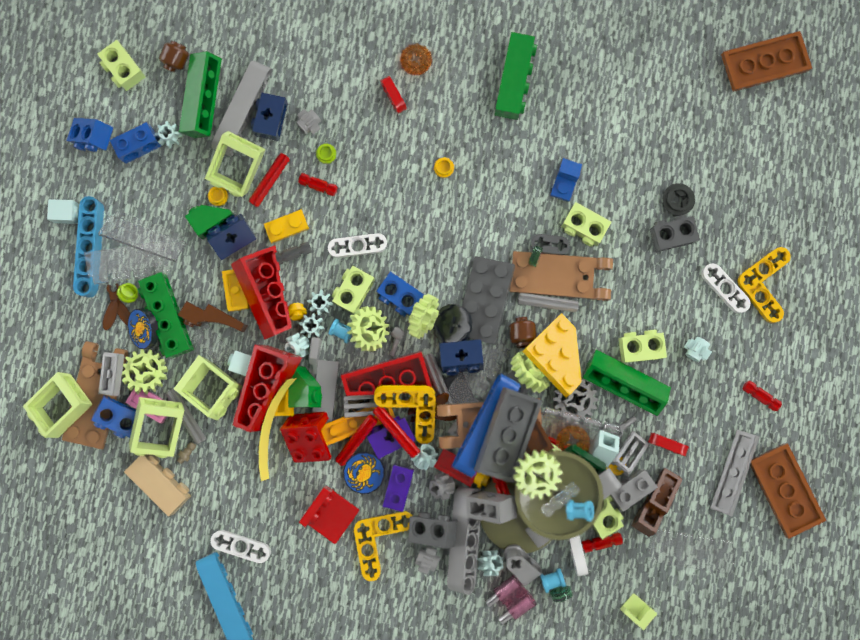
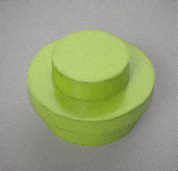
M322 144L318 147L316 156L321 163L330 164L336 159V149L331 144Z
M125 283L117 289V296L125 303H133L138 297V290L135 285Z

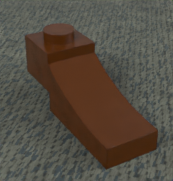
M186 301L178 316L184 318L182 322L192 328L194 325L201 327L203 323H216L230 326L244 333L248 325L210 304L203 310Z
M663 468L655 482L658 488L649 493L642 506L638 509L631 526L648 537L656 534L664 515L669 512L683 478L667 468Z

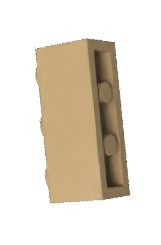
M146 454L139 456L124 473L168 517L174 515L191 497L188 493L190 491L189 488L182 482L178 483L173 478L175 476L174 473L168 468L164 469L159 464V458L155 455Z

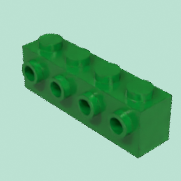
M511 32L494 116L518 120L519 114H524L526 102H522L523 94L527 95L530 83L526 82L527 75L531 76L534 64L530 63L531 56L535 57L537 44H534L535 36Z
M208 51L192 53L189 59L179 133L192 138L211 136L222 58Z
M160 272L139 280L140 287H138V292L147 304L145 310L148 309L152 312L158 324L156 336L158 335L161 343L159 345L161 354L166 358L173 359L193 351L194 348L185 323L182 322L183 318L178 316L180 310L167 275Z
M595 350L589 359L582 377L656 416L667 405L671 387L598 350Z

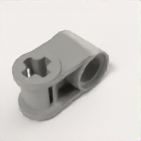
M512 544L505 548L504 556L507 560V568L517 577L521 584L526 586L542 574L539 564L519 545Z

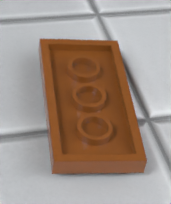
M801 31L724 51L721 54L733 92L805 73L812 69Z
M784 443L752 459L750 467L786 538L790 539L827 521L788 443Z

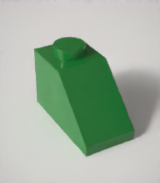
M200 205L191 208L188 214L185 215V218L197 236L203 240L207 237L206 234H208L212 227L223 225L230 216L235 214L229 209Z
M298 366L291 378L297 379L288 390V408H321L322 393L320 384L306 367Z

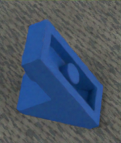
M563 158L550 196L570 202L576 182L580 176L582 164Z

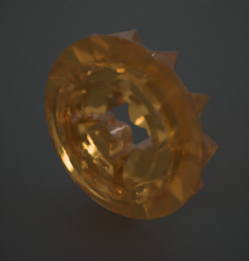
M418 43L414 45L409 44L408 47L402 50L400 57L402 68L411 75L424 74L432 64L431 52L425 45L422 46ZM412 52H414V54H416L417 57L422 56L419 58L420 65L416 63V61H410L413 59Z
M568 425L560 430L556 437V446L563 451L572 445L570 443L567 444L570 441V434H572L574 439H579L576 445L586 452L588 451L590 438L585 429L578 425Z

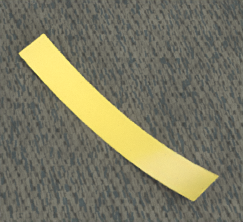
M297 378L288 379L283 384L267 410L259 441L261 481L269 479L268 444L276 409L287 389Z

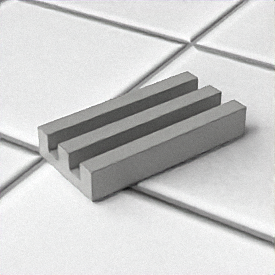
M103 352L98 394L119 396L124 354Z
M381 394V399H385V394ZM374 395L343 396L345 418L365 417L370 414L375 416L373 411L349 413L348 410L377 407L376 403L348 404V401L374 399Z
M632 431L620 447L619 453L611 464L617 465L619 471L623 470L625 476L630 475L649 446V443L635 431ZM633 438H635L636 440L634 441V443L632 444V446L630 447L622 461H620L619 459L621 458V456L623 455V453L625 452ZM641 443L642 446L640 447V449L630 462L629 466L627 467L625 464L631 457L632 453L634 452L638 444Z

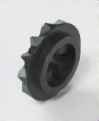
M681 183L670 185L662 196L663 207L666 208L668 213H672L675 216L687 214L695 204V195L692 189ZM675 193L678 197H686L681 201V206L678 203H672L676 198Z

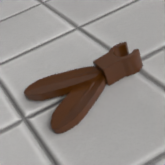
M118 283L115 284L116 287H117V289H118L119 286H120V284H118ZM109 284L107 285V291L111 302L103 318L104 330H109L113 326L117 314L128 326V317L130 315V311L118 298L117 289L115 292H112L111 285Z
M441 393L436 396L435 419L443 421L456 419V415H437V405L448 402V393ZM409 408L407 415H416V408ZM424 411L419 416L423 419L426 416L430 417L431 414ZM415 416L411 417L410 422H415Z

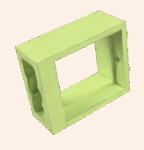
M227 131L220 138L205 179L210 181V184L215 187H223L229 190V193L233 196L243 197L249 191L266 149ZM228 146L253 158L243 185L217 173Z
M198 355L174 390L207 417L218 421L225 415L231 402L239 396L243 386L211 361ZM209 370L229 384L212 408L193 394Z
M57 372L23 407L27 412L28 418L36 424L38 432L43 437L59 438L93 404L71 374ZM61 390L72 407L54 424L43 407Z
M139 397L129 440L130 453L138 456L146 454L155 455L159 458L174 457L184 415L182 403ZM145 414L175 417L168 445L138 442Z

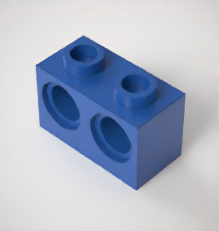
M74 118L66 141L73 143V147L81 151H86V149L92 152L107 150L114 127L97 119Z
M147 122L110 140L118 158L125 164L162 146L158 143L159 139L155 136L154 129Z
M391 271L376 291L380 295L378 297L380 301L386 305L391 303L396 306L395 311L403 317L406 315L410 316L415 303H419L420 298L423 299L424 296L423 293ZM389 285H394L397 288L394 295L386 294L385 290ZM405 297H411L414 303L410 307H405L402 304V300Z
M103 395L91 417V421L94 422V426L105 430L109 428L113 430V434L120 438H130L136 409ZM104 409H109L113 412V415L110 418H103L100 412ZM124 418H129L132 424L129 427H122L120 421Z

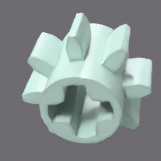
M166 121L164 125H158V133H155V136L161 138L158 141L160 145L163 146L166 143L169 148L174 143L179 145L177 140L182 134L177 131L179 127L176 124H173L171 127L170 123Z
M320 290L319 294L312 292V300H307L308 303L312 304L309 310L311 312L317 310L318 316H321L322 311L329 314L327 308L334 305L328 301L331 295L327 294L324 296L323 290ZM320 298L325 302V304H321V308L315 304Z
M315 313L309 318L304 315V322H299V325L303 326V330L300 333L305 334L308 332L309 339L312 338V334L320 337L318 333L320 329L325 330L323 326H320L323 319L319 318L316 320ZM313 321L317 327L312 328V331H310L307 324H311Z
M296 333L286 338L288 342L284 347L286 352L300 357H305L309 354L307 349L310 348V341L306 336H300L299 333Z
M696 337L695 340L691 338L684 346L688 350L685 355L698 363L701 359L703 361L707 360L712 351L708 350L710 344L700 337Z
M422 444L419 448L420 453L416 457L411 458L417 468L427 470L429 466L433 468L436 464L438 453H435V449L431 445Z
M497 550L482 551L483 555L477 558L478 570L484 571L483 576H498V571L504 568L503 557L497 555Z

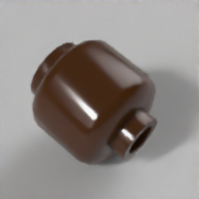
M173 40L170 43H164L159 55V60L164 64L163 68L174 73L176 69L183 70L189 57V52L186 50L187 47Z
M527 317L515 318V322L509 325L511 343L516 345L517 348H526L537 337L535 322L528 320Z

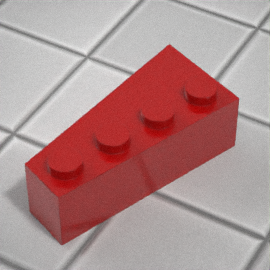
M276 245L241 257L231 264L264 340L292 328L287 302L284 300L283 295L284 286L279 275L280 266L275 255L277 252Z
M255 344L232 426L248 432L261 431L267 410L273 398L283 384L292 378L303 357L269 345Z
M422 351L341 374L346 396L374 395L376 388L383 385L430 386L432 388Z

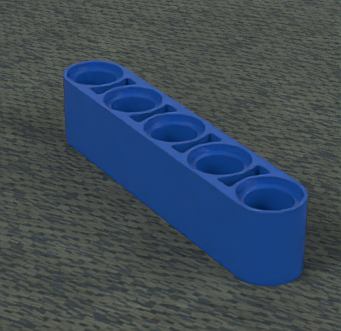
M502 373L494 381L452 464V468L469 477H473L476 474L474 468L503 387L517 392L520 388V383Z

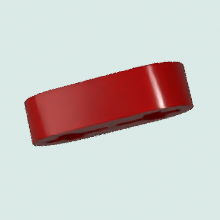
M388 76L380 80L397 114L407 110L406 104L391 77Z
M652 432L648 440L650 444L685 457L689 449L687 445Z

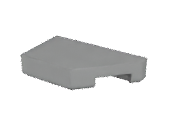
M314 337L311 338L309 372L313 377H316L322 339Z

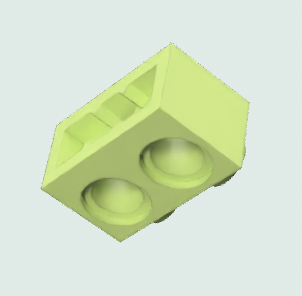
M118 40L98 53L102 60L99 62L107 73L110 71L113 74L111 79L118 88L122 86L128 91L146 78ZM118 57L115 62H112L113 58ZM130 72L126 78H123L125 73Z
M575 202L561 227L564 228L566 234L572 237L577 235L582 238L584 244L593 247V245L598 246L611 221ZM571 218H579L581 225H574L571 222ZM589 228H597L599 234L597 236L592 235Z
M352 266L351 269H347L343 274L342 280L344 281L341 287L337 286L332 294V298H334L332 302L355 315V310L360 308L375 282V278ZM355 276L363 278V282L359 286L352 284V279ZM345 294H351L353 297L352 301L348 304L342 302V297Z
M657 330L644 331V335L636 336V332L624 333V337L619 338L622 363L667 358L664 333H657ZM650 339L656 342V349L654 351L648 347ZM629 342H633L636 345L634 353L627 349Z
M611 496L603 500L601 512L592 525L601 539L624 527L621 522L624 519L617 508L614 509L610 503L613 501ZM606 516L612 517V523L609 526L603 525V519Z

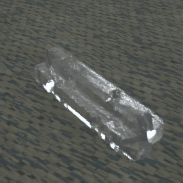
M574 482L566 486L567 489L565 491L563 489L554 496L549 504L546 503L541 507L546 517H551L556 509L559 510L571 500L572 496L575 497L580 493V489Z

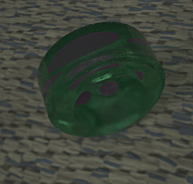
M537 245L534 247L528 262L529 265L537 266L543 251L542 247Z
M567 585L564 588L562 586L556 587L550 592L553 602H562L573 596L570 586Z

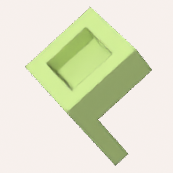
M632 594L620 608L625 615L643 630L657 615L636 594Z

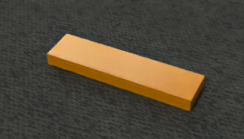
M376 407L364 408L356 412L373 411ZM386 407V411L392 418H395L392 407ZM344 416L326 423L321 432L327 446L353 436L368 416L345 418ZM379 419L375 426L382 424Z

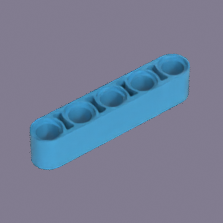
M91 196L82 198L79 204L73 280L74 292L86 298H92L98 292L104 205ZM95 203L94 210L89 211L90 206ZM94 223L93 229L88 232V226ZM92 243V249L87 252V245ZM90 263V270L85 272V266ZM88 283L89 290L84 293L83 287Z
M214 552L197 560V571L226 639L253 640L251 636L253 632L249 623L245 622L243 617L245 614L240 602L237 603L236 593L232 584L227 580L226 576L228 574L223 563H220L218 559L219 554Z

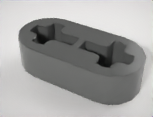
M538 234L532 239L531 248L536 253L565 255L570 249V242L566 237ZM541 238L542 242L549 243V246L544 245L539 249L535 242H538ZM559 241H563V245H566V248L558 251V247H553L552 244H558Z

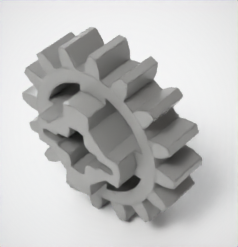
M583 378L579 386L585 392L575 389L568 397L562 400L563 394L559 390L553 391L557 394V397L552 398L553 401H557L554 409H560L558 415L562 416L565 414V420L567 421L571 417L573 422H577L578 417L585 421V415L592 416L593 414L590 410L597 409L593 405L594 402L599 401L598 398L593 397L597 390L591 391L590 388L593 384L585 385V379ZM573 394L575 396H584L577 401L578 405L576 403H567L573 399ZM589 399L588 405L585 409L583 405L585 403V400ZM566 407H572V408H574L576 414L570 413V412L567 411L565 408H566Z

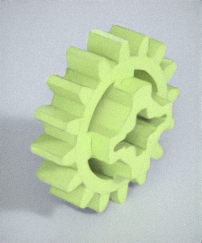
M427 294L423 296V299L420 298L419 303H415L408 319L409 323H411L408 327L410 335L420 339L424 337L425 333H428V330H432L439 315V310H437L439 299L437 297Z
M366 306L355 310V315H350L352 322L347 323L351 327L347 334H352L353 336L350 342L356 341L355 348H361V351H376V349L382 348L381 343L387 342L385 335H389V332L386 331L389 324L384 322L387 317H381L382 311H376V307Z
M141 349L138 355L135 351L132 352L133 357H126L128 363L123 364V369L125 370L122 371V377H125L122 380L125 385L128 384L127 388L130 391L135 388L136 394L143 390L145 395H147L149 389L156 392L155 386H163L161 379L167 380V376L164 374L168 372L167 367L164 366L166 364L165 360L160 359L159 353L154 355L152 350H149L146 354ZM153 362L157 364L158 370L152 368ZM131 373L136 376L135 382L131 379Z
M522 351L511 358L512 361L510 363L513 365L511 369L516 372L515 377H518V381L522 385L525 384L527 389L531 388L534 393L536 391L541 393L550 386V380Z
M533 450L532 456L525 453V460L518 459L521 465L520 467L514 466V470L518 474L513 475L515 481H518L515 485L518 489H521L523 495L528 494L531 499H534L535 495H537L539 499H542L544 493L551 496V489L557 491L555 483L562 482L557 476L563 473L558 468L560 463L554 460L555 457L549 454L547 456V453L543 450L539 455L536 450ZM532 471H534L535 473L541 474L543 478H541L540 476L534 475V473H533Z

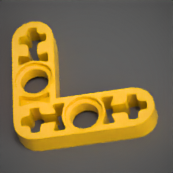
M784 247L772 250L741 273L737 279L740 289L749 298L764 320L769 323L781 321L784 311L762 282L790 261V252ZM777 253H783V261L779 260L774 264L771 262V260L778 256ZM763 263L768 266L767 274L759 272L758 267L760 264ZM753 274L757 276L750 281L751 285L744 284V276L746 278L752 276ZM757 292H762L765 295L763 303L756 301L755 295ZM769 302H771L772 304L768 305V307L771 310H777V313L775 314L777 318H771L769 316L771 311L768 309V307L763 309L762 306H765Z
M383 385L376 388L374 392L376 405L380 407L416 408V440L421 444L432 442L434 439L436 405L433 388L430 386ZM404 392L411 395L405 401L399 398V395ZM382 393H386V399H381ZM424 394L429 395L428 405H424ZM424 411L431 414L428 419H422L419 415ZM423 426H427V434L425 437L422 436Z
M403 511L361 519L355 524L354 535L361 572L365 580L375 581L381 574L375 537L409 530L410 522H408L406 527H404L403 523L396 524L398 529H393L394 523L391 517L395 516V521L401 520L402 515L410 518V516H413L410 512ZM382 519H387L390 522V528L386 531L381 530L378 526L379 521ZM364 523L365 527L369 526L366 536L367 538L371 536L372 540H365L360 543L359 539H363V533L361 531L358 532V528ZM365 544H370L374 549L373 553L369 556L362 553V546ZM375 557L376 561H372V567L377 569V572L371 577L370 573L366 574V571L369 569L368 562L364 564L363 560H371Z

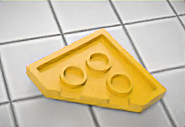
M561 313L522 352L565 397H568L582 383L576 328Z

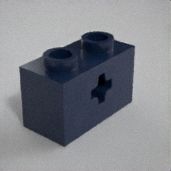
M261 93L260 99L258 98L256 101V118H253L251 121V130L256 137L274 141L280 140L288 107L285 97Z
M242 214L230 216L226 223L221 226L216 225L212 227L208 234H206L207 241L221 260L256 240L253 230ZM227 233H230L234 236L230 238L229 235L227 236Z
M481 339L439 343L443 374L453 376L459 374V372L468 371V373L473 374L484 370ZM464 356V361H460V357Z

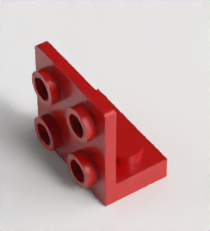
M327 412L294 414V416H289L280 428L295 463L329 461L332 456L321 432L329 419Z
M326 485L298 523L304 527L309 525L333 544H336L358 514L359 508Z

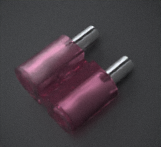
M512 575L494 589L495 594L486 600V604L489 607L499 600L507 607L508 611L499 617L501 624H504L512 617L517 620L537 605L533 596L525 589L524 585L521 584L515 575Z

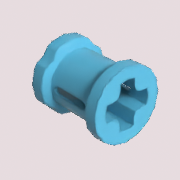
M335 319L328 334L343 339L346 344L352 337V334H347L351 327Z
M569 500L566 506L568 520L579 518L592 521L594 517L592 501L575 503L573 500Z
M560 568L556 569V572L540 575L545 593H549V590L559 586L566 587Z

